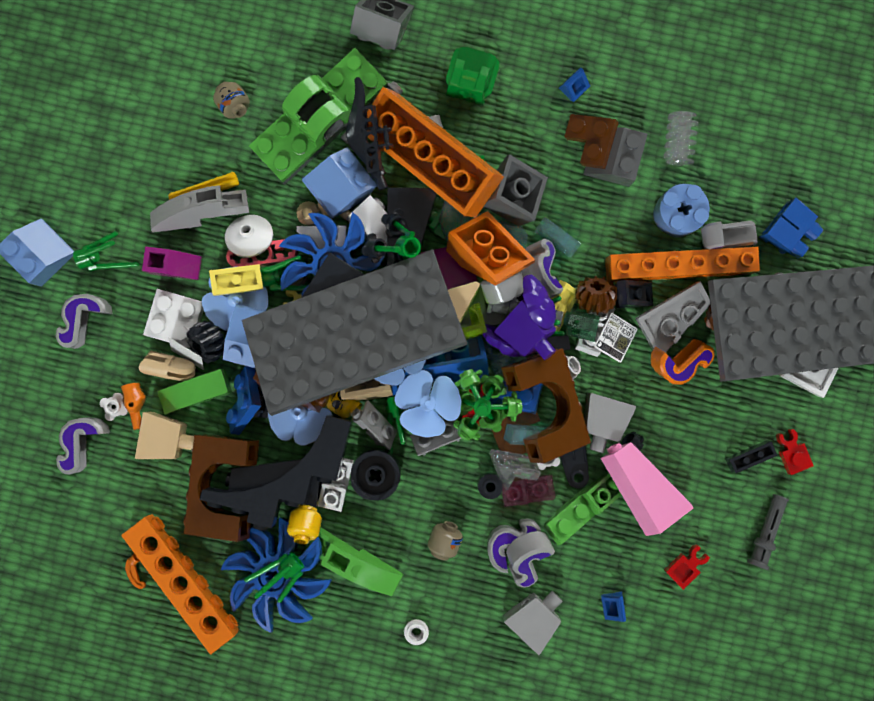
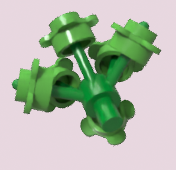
M473 369L464 370L459 375L460 380L455 382V386L461 385L459 388L461 397L460 414L466 415L473 409L475 412L472 418L464 417L461 422L456 420L453 423V426L458 430V435L462 439L479 440L480 434L478 431L480 427L491 428L494 432H499L502 429L501 424L504 418L511 417V421H516L517 415L522 413V401L517 399L516 391H512L511 396H505L502 404H491L490 398L505 395L508 391L507 387L504 386V377L501 374L493 376L483 375L480 379L479 375L483 373L482 370L474 372ZM480 383H483L482 391L486 395L485 397H480L476 388Z

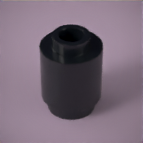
M486 472L477 481L479 493L486 499H495L502 493V481L495 473ZM489 482L495 484V488L491 491L486 490V485Z

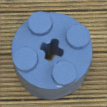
M676 185L665 192L657 201L653 211L654 221L662 232L672 237L687 236L703 226L708 220L709 201L697 185ZM678 208L683 209L684 213L679 212Z

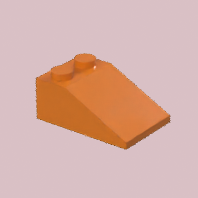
M488 211L455 228L448 234L446 251L462 268L495 286L535 262V259Z

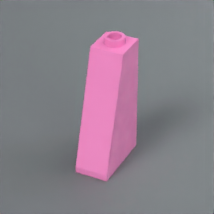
M618 442L607 449L608 454L600 458L646 536L661 534L693 509L691 503L631 442L624 445Z

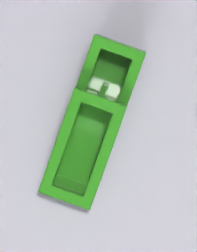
M219 369L157 392L165 415L232 393L226 370Z

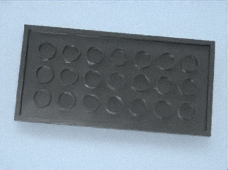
M433 250L242 320L267 410L271 416L467 345Z
M874 266L708 281L720 381L874 364Z

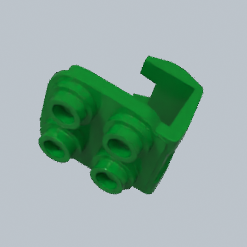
M469 47L457 48L453 53L446 76V85L448 87L446 96L456 97L484 106L485 99L492 94L499 70V60L490 53Z

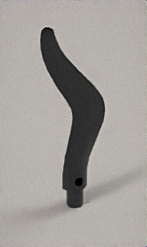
M356 77L354 79L355 95L348 119L346 138L350 148L366 165V157L363 152L365 148L363 133H361L362 120L360 107L365 106V90L360 77ZM375 159L372 160L373 169L377 166ZM383 165V171L370 173L372 180L375 179L379 191L388 188L384 177L386 172Z

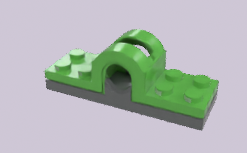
M356 48L348 53L324 77L312 75L296 85L283 102L282 110L284 113L249 145L250 149L284 185L347 128L355 95L354 79L356 77H360L364 85L365 106L372 105V101L376 99L381 89L388 87V82Z

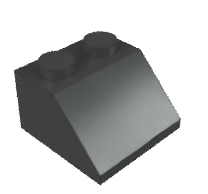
M360 0L354 9L350 34L356 35L360 40L377 43L384 49L395 50L402 41L413 13L414 5L401 0Z
M617 127L606 169L585 166L583 175L630 187L636 180L648 134L625 127Z
M509 154L497 169L504 178L488 199L484 208L516 226H521L535 221L548 177Z

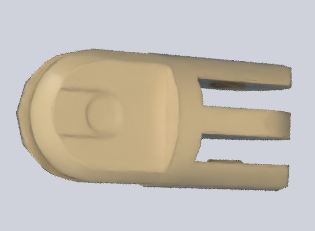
M149 351L139 365V370L143 374L177 381L192 379L195 376L196 369L195 364L188 359L155 351Z

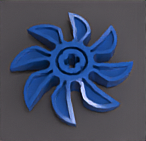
M352 212L348 234L342 247H338L336 244L339 229L334 221L320 213H309L308 215L321 233L325 247L320 249L311 236L304 234H295L283 240L279 247L310 254L313 257V262L309 264L295 261L287 266L281 277V291L302 277L308 276L311 273L316 275L330 252L354 268L372 271L382 263L384 257L378 263H373L371 258L364 255L357 259L352 258L351 252L361 246L365 240L364 225L354 212ZM308 286L303 289L302 296L308 288Z
M279 517L278 552L275 550L274 537L271 533L250 527V536L247 540L255 548L260 558L250 550L240 551L229 556L223 563L221 570H244L254 573L276 561L283 554L289 555L295 551L299 544L294 542V538L287 533L288 520ZM319 537L299 557L304 564L302 572L312 570L320 561L322 545ZM280 565L249 582H245V578L237 581L230 594L233 612L242 605L256 589L259 591L274 577L275 570L279 573L277 568ZM282 577L256 599L252 605V612L256 622L268 632H273V606L275 598L276 600L279 598L291 577L289 579ZM298 578L281 603L277 602L279 614L286 620L294 623L310 621L313 617L297 601L292 591L302 599L315 598L329 587L332 579Z

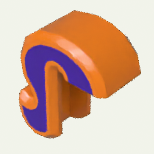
M692 340L671 359L664 351L655 346L651 352V365L656 373L670 383L682 385L689 382L695 376L698 365L707 368L713 362L715 352L711 346L702 341Z

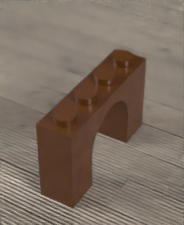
M563 348L555 349V353L546 360L540 354L501 368L508 392L522 391L541 383L551 390L556 400V415L552 424L545 430L523 439L530 463L544 464L591 443L582 414V406L578 401L575 391V382L571 377L568 359L564 354Z
M208 434L194 435L193 448L191 449L192 461L189 468V489L186 494L187 510L183 521L185 526L184 534L234 542L249 539L251 523L247 522L248 513L237 514L223 508L207 506V501L200 500L202 490L210 487L212 476L221 465H257L259 440Z

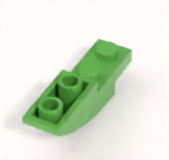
M606 472L556 510V514L543 524L557 545H562L591 518L601 514L622 495L609 472Z
M320 527L318 537L322 545V555L320 558L322 566L365 588L389 596L394 595L404 575L403 573L364 549L356 550ZM314 540L309 541V543L305 547V550L311 545V543Z

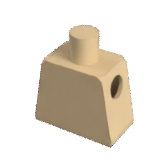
M143 412L135 459L180 458L183 449L191 450L193 448L194 436L186 434L187 424L155 412Z

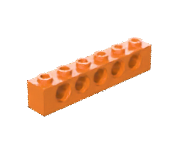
M758 247L613 254L605 259L606 281L613 282L622 280L646 281L751 275L760 271Z
M153 514L148 515L121 536L211 655L240 630L238 622L233 615H228L224 610L223 602L219 596L213 595L209 590L207 580L202 575H198L194 570L192 560L187 555L184 556L179 550L177 540L173 536H169L164 530L165 525L162 520ZM150 537H154L157 540V548L150 545ZM165 556L169 557L172 560V567H167L165 565ZM179 576L186 578L188 582L187 587L179 584ZM193 596L201 598L202 606L194 604ZM208 616L216 618L217 626L209 624Z

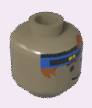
M223 82L215 89L213 100L223 116L234 119L246 114L250 100L239 84L236 82Z
M445 521L444 524H436L430 534L428 548L434 557L448 560L457 555L463 535L458 530V526L453 522Z

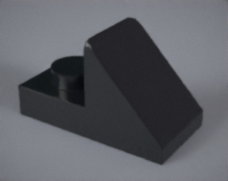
M617 281L615 285L617 287L616 308L654 306L652 282Z

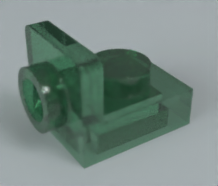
M574 304L571 312L566 311L563 325L567 326L566 335L595 342L600 316L578 311L579 305Z

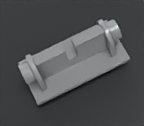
M366 401L363 409L359 410L357 408L351 413L352 420L362 429L367 428L366 433L374 440L376 445L385 446L390 450L397 430L369 401Z
M456 420L444 421L446 425L445 431L439 436L422 437L414 434L410 435L417 455L425 456L426 453L454 441L459 442L461 437L457 433V428L453 426Z

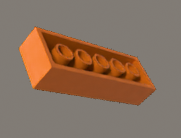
M383 87L372 105L376 106L378 127L384 128L383 126L387 125V128H392V131L389 132V141L394 146L389 147L390 150L384 148V151L464 216L476 218L504 176L400 94ZM370 109L367 111L368 118H370L372 115ZM368 122V127H373L372 122ZM377 133L378 144H384L383 133ZM370 134L368 138L374 141V136Z

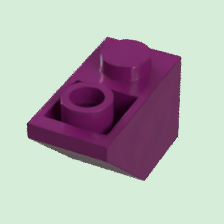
M145 246L142 271L151 275L199 280L202 256Z

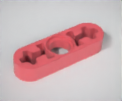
M283 240L272 241L267 248L269 256L264 261H259L254 256L251 257L253 262H250L249 258H242L238 264L237 261L233 260V257L237 255L233 254L230 250L226 254V259L233 267L256 264L266 266L293 258L298 255V251L292 250V252L288 253V257L278 253L275 254L277 259H274L272 246H275L276 251L284 250L283 247H279Z

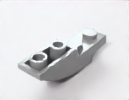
M220 185L179 195L150 212L151 231L153 233L202 226L201 219L249 213L246 189L221 192Z

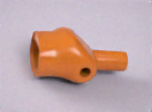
M140 383L123 385L121 389L124 396V406L130 413L133 430L140 429L142 420L140 410L145 403L146 396L142 392Z

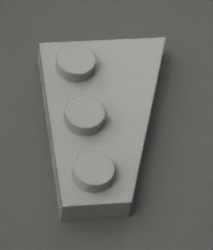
M697 281L636 317L635 319L652 350L656 346L666 353L673 344L678 342L683 332L690 325H693L711 304L710 298L701 282Z

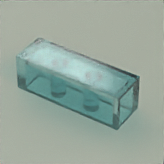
M546 217L535 229L537 234L551 241L557 249L569 258L574 255L581 245L580 242Z
M507 424L503 439L510 444L525 445L524 438L541 432L547 427Z

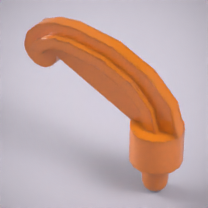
M133 554L126 561L125 570L131 583L136 588L143 589L146 587V583L144 581L140 582L136 564L140 560Z

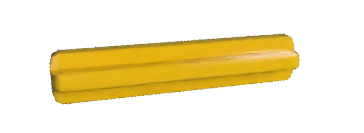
M231 172L172 192L168 197L170 200L193 190L220 185L221 191L238 186L239 180L237 175Z

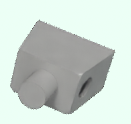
M587 393L584 421L588 433L593 435L590 449L604 453L608 439L620 442L635 412L636 406L593 393Z
M553 591L543 601L535 593H532L503 615L504 623L533 651L540 655L561 623L559 616L554 610L563 601Z

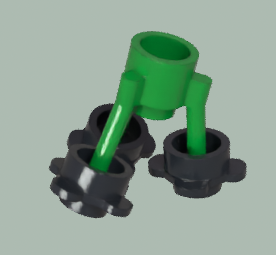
M396 208L393 213L389 215L384 214L381 218V222L386 227L385 233L387 236L392 237L401 233L405 234V236L398 238L395 246H387L386 242L381 238H377L374 233H370L367 236V242L362 247V254L371 258L373 263H378L386 255V252H393L395 254L393 264L416 257L419 254L421 244L414 237L415 232L406 229L408 223L403 217L404 212L402 209Z

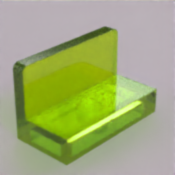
M479 303L473 304L468 309L472 325L462 328L466 340L479 337L487 332Z

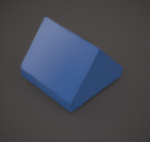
M579 68L559 89L574 102L590 87V83L584 70Z
M622 592L601 595L605 620L625 622L626 613Z

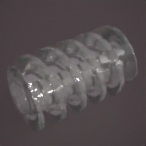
M676 111L668 115L667 119L670 123H668L666 128L669 132L665 136L668 142L664 145L667 151L663 154L666 163L676 166L694 164V160L689 159L688 156L694 155L696 152L689 149V146H694L697 143L695 140L690 139V137L698 134L697 131L691 129V127L699 125L698 121L692 120V118L697 116L696 113Z

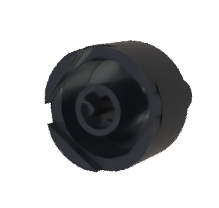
M372 449L364 452L355 460L351 469V485L359 496L367 500H384L395 492L401 479V467L398 460L393 454L383 449ZM371 469L375 471L379 469L382 472L380 474L381 479H372L371 475L373 472Z

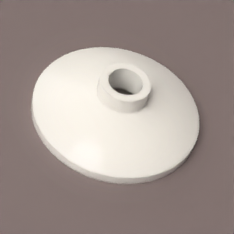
M245 215L237 218L228 226L225 233V243L228 249L233 254L245 258L263 253L273 240V229L270 223L258 215Z

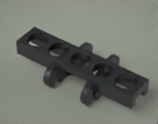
M375 105L360 107L361 133H363L365 150L363 152L366 157L367 173L383 171L381 152H384V148L390 150L389 147L394 146L389 141V132L392 131V128H387V125L383 126L384 128L378 127ZM367 109H370L372 112L370 118L367 117ZM368 122H372L373 127H368ZM377 133H383L384 144H378ZM370 134L374 136V141L371 144L367 142V137ZM373 159L377 162V166L374 169L372 165Z

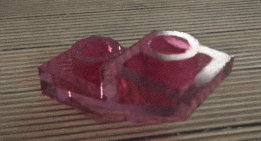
M552 474L502 482L504 507L556 499Z

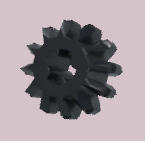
M212 321L196 323L186 332L188 338L186 341L190 346V350L202 357L203 363L215 362L223 356L225 340L223 339V334L219 331V327L215 326Z

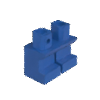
M794 198L786 202L759 238L777 247L781 254L788 252L790 255L800 258L809 249L800 240L803 235L813 241L823 232V228L815 222L818 216L800 200Z

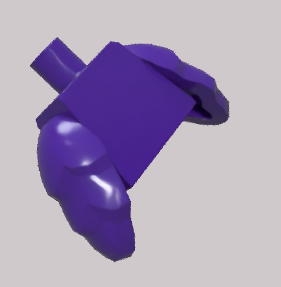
M526 275L523 278L524 300L514 308L498 327L482 324L481 333L490 345L499 349L504 355L526 357L537 351L546 360L556 351L548 342V339L556 331L554 325L556 309L554 302L549 297L548 291L533 275Z

